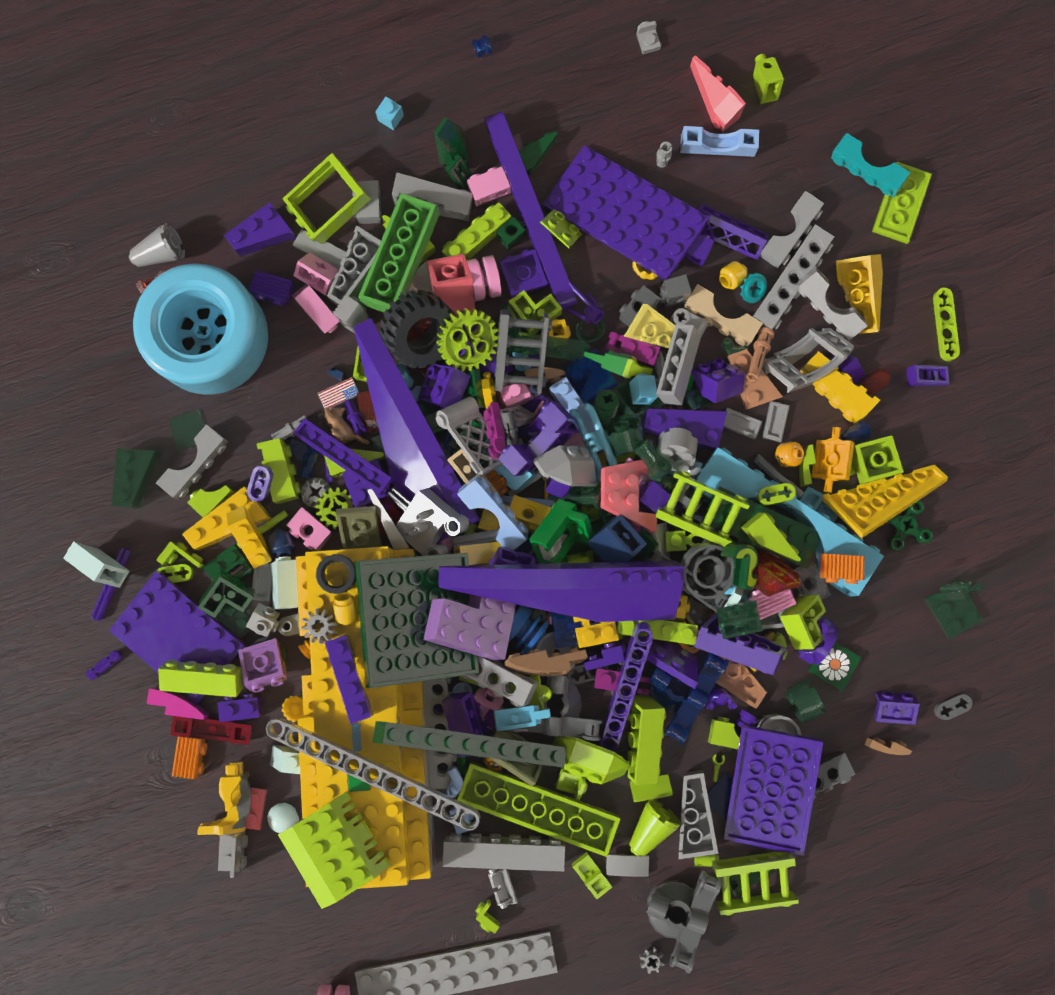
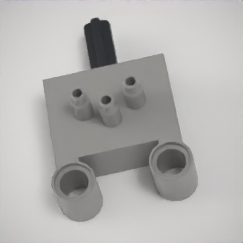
M395 487L391 488L387 493L388 497L405 511L396 528L403 539L423 556L436 555L435 552L438 555L449 554V550L445 545L436 544L444 531L454 536L466 531L469 527V520L466 516L458 514L429 488L419 490L412 502Z

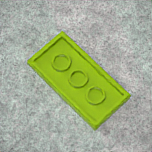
M896 162V164L908 170L910 175L895 197L884 195L872 232L908 244L932 173Z

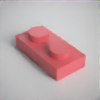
M250 787L251 807L245 822L246 828L261 830L267 789Z

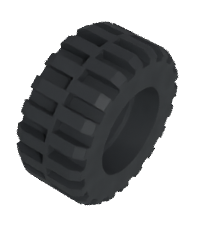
M413 290L407 292V295H400L397 301L390 303L391 307L386 309L383 314L385 318L381 319L380 326L382 328L380 329L382 341L401 364L408 365L411 368H416L417 366L425 368L428 364L432 366L436 364L437 360L441 361L443 359L441 357L443 353L438 351V348L441 346L436 343V341L441 340L437 333H443L440 326H446L447 324L444 319L450 321V314L455 315V313L439 296L430 291L417 290L416 293ZM431 317V325L428 331L419 339L407 341V334L411 326L420 319ZM458 331L453 334V338H456L455 335L458 334Z

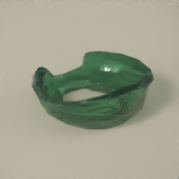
M582 319L576 322L575 333L577 338L584 343H595L604 335L605 323L603 319L594 324L597 328V333L593 337H587L583 333L581 326L586 321Z

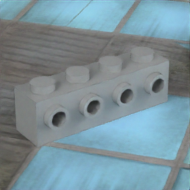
M675 325L656 392L664 404L682 405L701 338L694 325Z

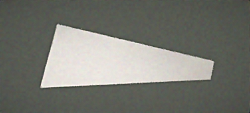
M369 489L368 493L374 506H376V511L393 549L409 548L373 490Z

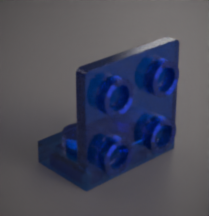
M596 349L590 351V353L599 354ZM583 355L563 367L569 383L582 401L588 403L596 398L599 391L610 390L618 384L608 370L601 368V363Z

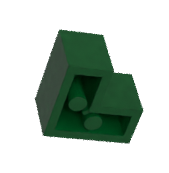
M221 569L200 599L198 608L215 618L224 604L228 603L243 613L254 598L255 589Z

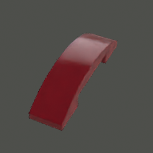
M173 716L170 736L195 737L250 745L252 725L233 721L220 722L218 719L210 718L202 720Z

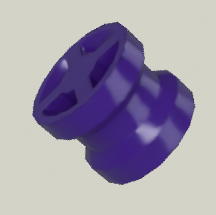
M741 710V716L735 721V724L740 727L742 725L754 726L755 723H758L759 719Z

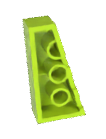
M634 695L631 712H629L627 717L631 724V732L628 733V742L631 750L628 751V761L630 762L628 778L635 785L657 784L658 776L660 775L659 763L662 757L661 743L664 738L663 723L666 719V711L650 695Z

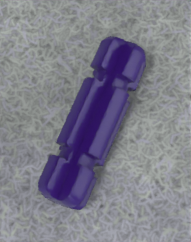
M117 650L112 651L109 656H106L94 665V668L86 671L87 677L90 680L96 679L99 674L105 672L114 665V662H118L122 658L120 652Z

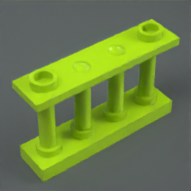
M680 470V472L675 471L673 477L678 479L667 506L659 507L655 517L725 547L731 543L732 539L729 538V532L740 508H749V503L746 502L747 499L738 494L734 497L690 478L691 474ZM685 483H688L697 488L685 514L679 516L674 513V507ZM707 491L714 494L715 497L704 521L697 524L693 522L692 516L703 492ZM722 499H725L734 504L722 530L716 532L711 530L712 527L710 525Z
M777 851L712 861V869L716 877L722 878L723 901L715 902L720 915L728 916L737 912L778 906L789 907L792 904H798L799 900L794 892L789 891L788 868L796 866L792 853ZM779 868L781 892L770 894L768 871ZM759 871L762 895L750 897L749 874L750 872ZM740 874L742 898L731 900L729 877Z

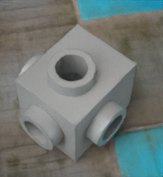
M259 603L246 627L259 635L267 637L270 631L275 632L279 624L277 618L280 613L271 607H266Z

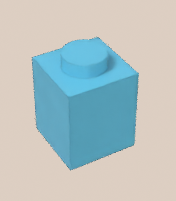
M387 97L384 98L376 110L378 121L392 130L396 128L404 116L402 107Z
M644 373L638 374L629 383L633 404L650 405L658 397L656 394L655 376Z

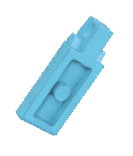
M529 705L495 710L496 731L541 724V719L551 717L550 708L539 710V705Z

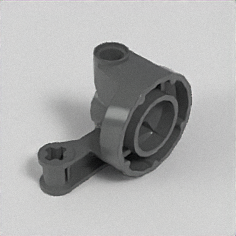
M704 539L702 543L691 547L682 558L680 563L684 566L682 590L720 614V609L726 600L729 599L724 593L732 585L734 560L730 557L721 556L722 546ZM657 549L654 550L655 554L650 560L673 561ZM709 559V561L706 562L705 570L699 573V576L697 577V568L702 561Z
M558 675L546 677L543 685L549 687L552 693L563 694L564 708L560 712L561 716L551 715L550 718L541 719V724L536 726L508 730L600 741L599 729L602 720L579 718L582 708L581 695L577 687L567 679V676ZM547 702L543 703L544 709H547Z
M702 871L695 890L684 881L671 879L662 881L650 892L645 910L649 922L658 933L664 937L674 938L677 941L669 966L682 968L689 974L692 971L701 935L705 933L708 925L709 912L713 901L721 889V877L715 878ZM668 905L681 906L686 911L685 916L677 921L670 920L666 915Z

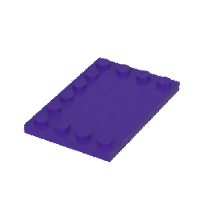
M156 571L109 630L156 672H158V669L165 661L175 659L178 662L195 661L201 664H231L239 655L238 650L246 646L244 642L217 619L200 610L197 602L160 571ZM182 693L195 705H198L206 696L205 694Z
M742 725L724 834L725 840L804 856L823 748L822 739Z

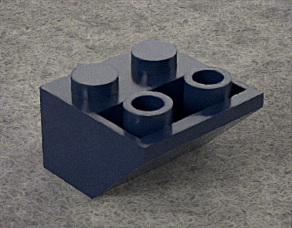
M619 514L613 517L586 544L603 562H628L647 543L624 517Z

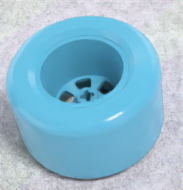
M200 263L173 267L157 276L145 288L135 308L133 332L136 345L143 359L158 374L186 391L208 395L224 393L235 389L246 382L257 371L265 356L268 345V327L263 310L244 285L232 274L221 268ZM209 308V317L200 320L197 311ZM219 315H224L227 319L226 326L218 328L215 325V320ZM186 318H190L194 322L191 330L181 329ZM219 335H224L221 341L217 344V337ZM192 337L195 345L191 350L187 351L182 341ZM209 345L211 347L210 351L200 354L202 346Z

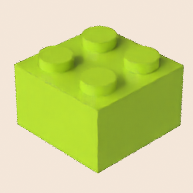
M892 435L854 446L852 460L860 485L903 473Z

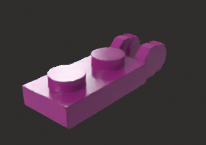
M491 402L484 411V420L487 422V438L490 439L491 444L488 451L491 458L496 460L502 455L501 453L506 444L499 403Z
M597 668L594 688L614 691L620 671ZM641 676L639 681L648 683L651 681V678ZM625 685L621 689L629 690L631 687ZM637 688L635 693L648 695L649 690Z

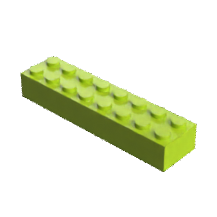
M474 761L470 763L457 799L478 810L605 857L608 856L620 821L618 814L536 784L531 786L520 778L501 771H494Z

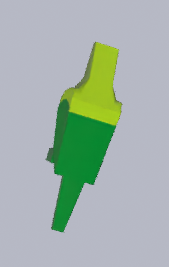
M610 349L608 353H605V356L586 351L584 353L585 357L601 363V368L626 378L642 373L651 375L653 368L639 364L632 355L614 353Z

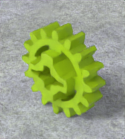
M339 487L336 488V492L329 488V494L322 492L323 499L317 498L320 505H315V507L319 508L320 511L316 515L322 516L319 520L320 522L327 521L326 527L333 524V529H336L338 525L336 512L331 511L334 503L333 499L337 505H341V509L353 508L354 503L350 500L351 496L346 495V489L341 493ZM336 495L344 497L347 501L340 502L337 500ZM329 498L330 503L328 507L323 508L324 502ZM325 515H334L336 521L328 519Z

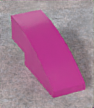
M156 687L149 688L147 704L165 706V715L202 720L209 718V714L201 706L195 705L188 698L175 692L160 691Z

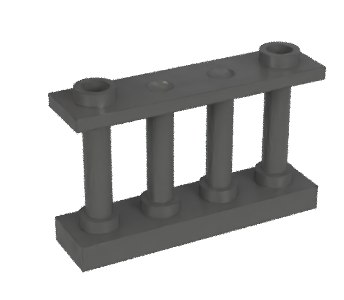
M500 310L494 381L495 391H503V385L513 383L536 385L537 393H542V387L545 388L546 376H543L547 333L552 328V319H549L548 313H543V321L513 319L509 316L508 310ZM508 328L542 329L541 340L511 338V336H508ZM506 347L540 348L539 359L509 357L506 354ZM505 366H538L537 377L510 376L504 373Z

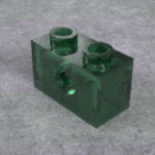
M756 600L717 608L718 623L723 639L763 631Z

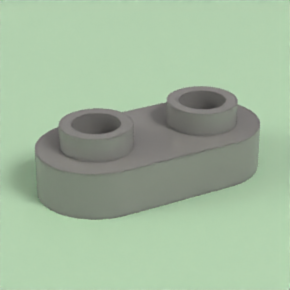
M299 614L284 617L279 621L278 631L284 636L300 634ZM286 623L290 624L289 630H286L284 628V625Z

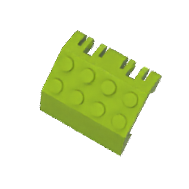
M347 791L278 834L321 909L338 902L391 866L386 857L375 863L384 855L382 850L376 852L370 858L367 855L366 851L373 848L377 841L373 839L366 845L364 844L373 837L364 820L353 826L355 822L362 818L361 814L352 816L348 821L345 818L344 814L355 807L354 802H351L342 808L343 804L351 800Z

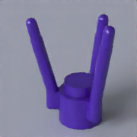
M568 282L572 290L587 305L584 310L586 315L584 316L569 308L564 310L583 319L588 324L591 322L594 324L598 323L604 316V310L599 307L589 292L586 295L591 303L571 282Z

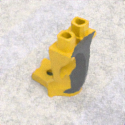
M231 762L229 765H226V775L220 778L219 794L225 803V811H228L227 816L217 821L201 823L198 828V835H225L246 830L245 822L251 807V790L248 781L249 772H243V762Z

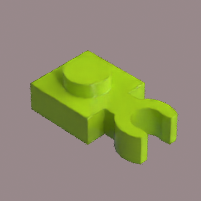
M685 531L665 532L666 552L686 551V545L693 547L700 544L692 542V537L698 535L691 533L685 536Z

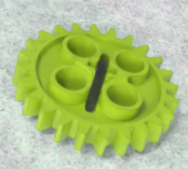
M465 308L463 314L460 310H457V316L450 314V321L444 319L447 325L440 326L443 333H437V336L441 338V340L436 341L441 346L438 348V351L443 353L441 357L446 360L449 366L452 364V367L456 369L459 367L461 371H464L466 367L471 371L472 366L479 369L480 363L486 366L485 359L492 360L489 355L490 353L496 354L493 347L498 345L495 342L498 339V335L494 333L499 330L493 327L495 322L490 320L491 317L487 314L484 315L483 311L480 310L477 313L475 308H472L471 312ZM463 324H465V331H466V333H465L464 330H463V327H462ZM474 324H478L477 329L471 331V327ZM456 331H460L459 336L457 338H453V334ZM483 342L482 347L477 349V344ZM465 349V353L459 356V351Z

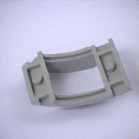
M811 328L805 337L792 346L773 353V357L764 358L762 367L765 374L771 373L787 386V393L807 387L825 377L849 356L854 349V345L831 328H822V331H816ZM818 344L835 355L827 364L806 375L792 365L810 353Z

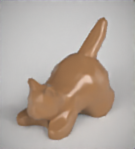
M345 407L324 408L325 413L323 416L326 425L331 428V437L341 444L349 443L352 440L366 445L370 443L360 435H356L350 425L344 421Z

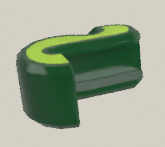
M737 542L727 544L722 549L721 556L735 558L732 578L733 585L747 590L753 589L758 579L757 574L753 573L758 563L757 551L753 546Z

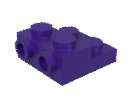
M526 249L521 251L519 255H508L502 258V261H499L512 298L523 290L529 293L548 286L535 249Z
M622 640L599 644V651H586L587 658L583 661V665L586 670H591L625 661L623 656L626 655L624 643H622Z

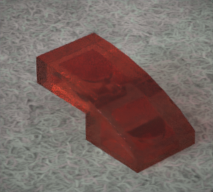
M370 391L357 393L361 419L367 429L365 433L379 431Z

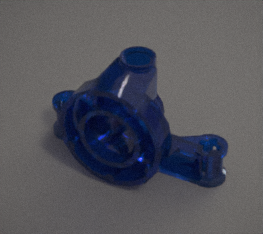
M709 652L701 669L698 670L699 682L696 688L693 689L689 686V690L684 697L676 696L670 688H666L673 676L658 666L655 667L649 678L650 694L655 701L665 708V711L674 714L664 732L665 736H671L679 741L680 745L685 742L694 720L700 710L706 705L716 681L727 668L728 659L724 660Z

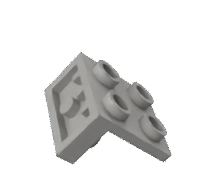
M245 831L220 835L218 871H230V878H235L247 865V856H244V849L248 845V836H245Z

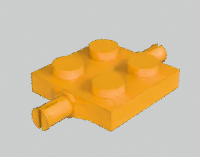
M833 427L831 438L816 441V464L813 465L811 477L825 480L824 492L832 493L833 481L850 479L855 442L840 440L841 428Z

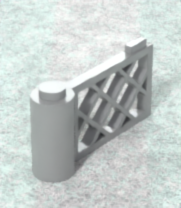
M467 397L437 412V424L444 429H448L471 461L469 465L476 474L479 473L482 476L503 465L499 459L495 460L491 456L481 454V447L488 449L491 444L482 442L483 435L487 436L488 427L487 422L479 412V406L474 398ZM477 419L481 429L472 427V421ZM462 428L467 430L466 436L459 435L456 429ZM470 431L480 434L479 440L469 438ZM468 443L477 445V452L470 450ZM479 459L489 461V466L483 468L479 463Z

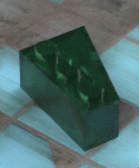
M117 448L111 506L127 509L139 508L147 490V484L151 475L153 476L154 468L162 453L155 450Z

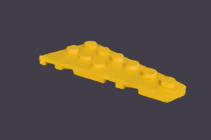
M931 465L913 470L909 474L895 475L891 479L886 480L883 478L857 485V488L839 490L838 493L829 495V493L824 494L821 500L862 539L947 482L948 476L937 466Z

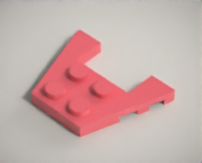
M656 457L601 469V508L616 516L621 514L624 518L632 521V524L638 527L642 526L650 533L657 532L656 514L639 512V474L657 475Z

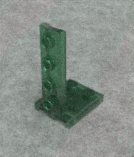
M503 304L501 310H508L509 316L517 319L511 306ZM499 316L498 323H497V327H496L498 330H499L500 316ZM520 327L508 328V336H511V338L541 340V335L519 332ZM547 336L545 357L584 362L586 358L584 353L585 351L588 352L590 345L586 341ZM510 346V348L506 347V354L509 357H512L513 352L539 356L540 348Z
M956 580L952 584L946 583L942 585L936 593L924 598L948 639L954 638L983 621L982 616L968 595L969 592L983 589L980 582H971L970 580L964 583V581Z

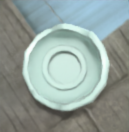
M285 802L277 803L268 812L269 826L276 833H281L299 822V816L295 807Z

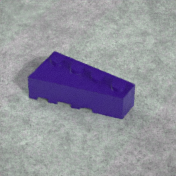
M648 409L644 414L640 431L660 436L662 432H669L671 428H683L689 430L692 433L691 435L697 438V448L714 452L719 447L727 412Z

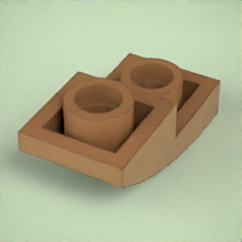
M544 367L543 376H546V383L551 381V384H555L565 377V372L556 368ZM538 368L524 370L525 377H537Z
M876 737L874 740L867 738L864 744L872 749L888 754L910 755L912 752L906 748L907 744L897 739L895 742L888 740L886 743Z

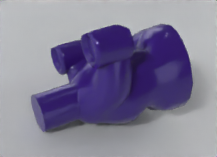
M714 687L709 693V700L705 707L713 709L714 706H723L728 703L729 709H736L737 704L733 702L732 696L724 688Z

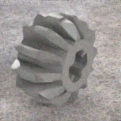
M316 608L315 614L312 611L308 612L310 619H302L303 622L307 623V626H302L301 630H308L304 635L305 638L312 635L311 643H315L318 638L319 644H323L324 637L327 641L332 640L329 633H337L336 630L331 629L332 626H337L338 623L331 622L335 617L334 614L327 617L329 610L324 609L321 614L320 608ZM319 620H321L320 623H324V627L320 629V632L319 629L315 628V625L319 624Z

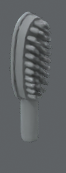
M758 454L754 462L757 465L759 464V467L764 469L767 474L769 473L771 478L776 479L778 483L792 484L796 490L795 495L798 498L804 494L792 481L786 479L773 465Z

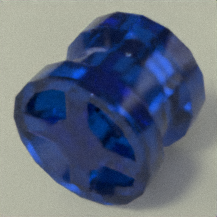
M483 35L481 39L471 40L477 58L482 57L485 53H492L486 35Z

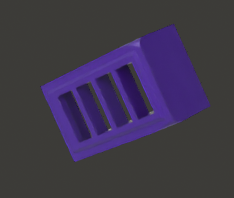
M913 365L907 368L908 386L950 385L948 366ZM938 371H940L941 380H938Z

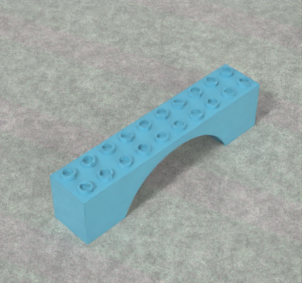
M717 448L711 454L696 478L697 481L713 488L717 486L723 487L751 501H758L757 494L760 489L779 484L774 480L769 481L764 478L765 475L759 470L754 469L753 471L747 467L748 463L740 458L738 460L731 456L732 453L725 448ZM691 485L689 488L695 491L697 487ZM783 490L781 492H778V495H785L786 498H788V494H790L791 491L785 492ZM704 491L702 497H704L703 501L709 504L713 494ZM765 491L762 498H766L769 501L768 499L773 497L774 493L767 494V491ZM797 495L787 502L774 504L791 513L803 525L818 532L821 540L816 549V576L819 578L821 554L865 556L864 580L858 581V584H846V580L839 579L838 583H829L848 597L859 596L884 557L879 553L880 550L873 545L868 546L863 543V539L858 535H851L846 532L847 528L843 525L831 522L828 515L822 512L820 514L813 510L814 507L811 504L799 501Z

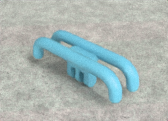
M585 403L583 409L588 412L595 428L594 432L588 433L582 416L576 409H571L569 413L575 419L585 446L594 460L597 473L596 479L598 482H601V469L603 467L597 451L604 450L610 466L618 464L594 407L590 403Z

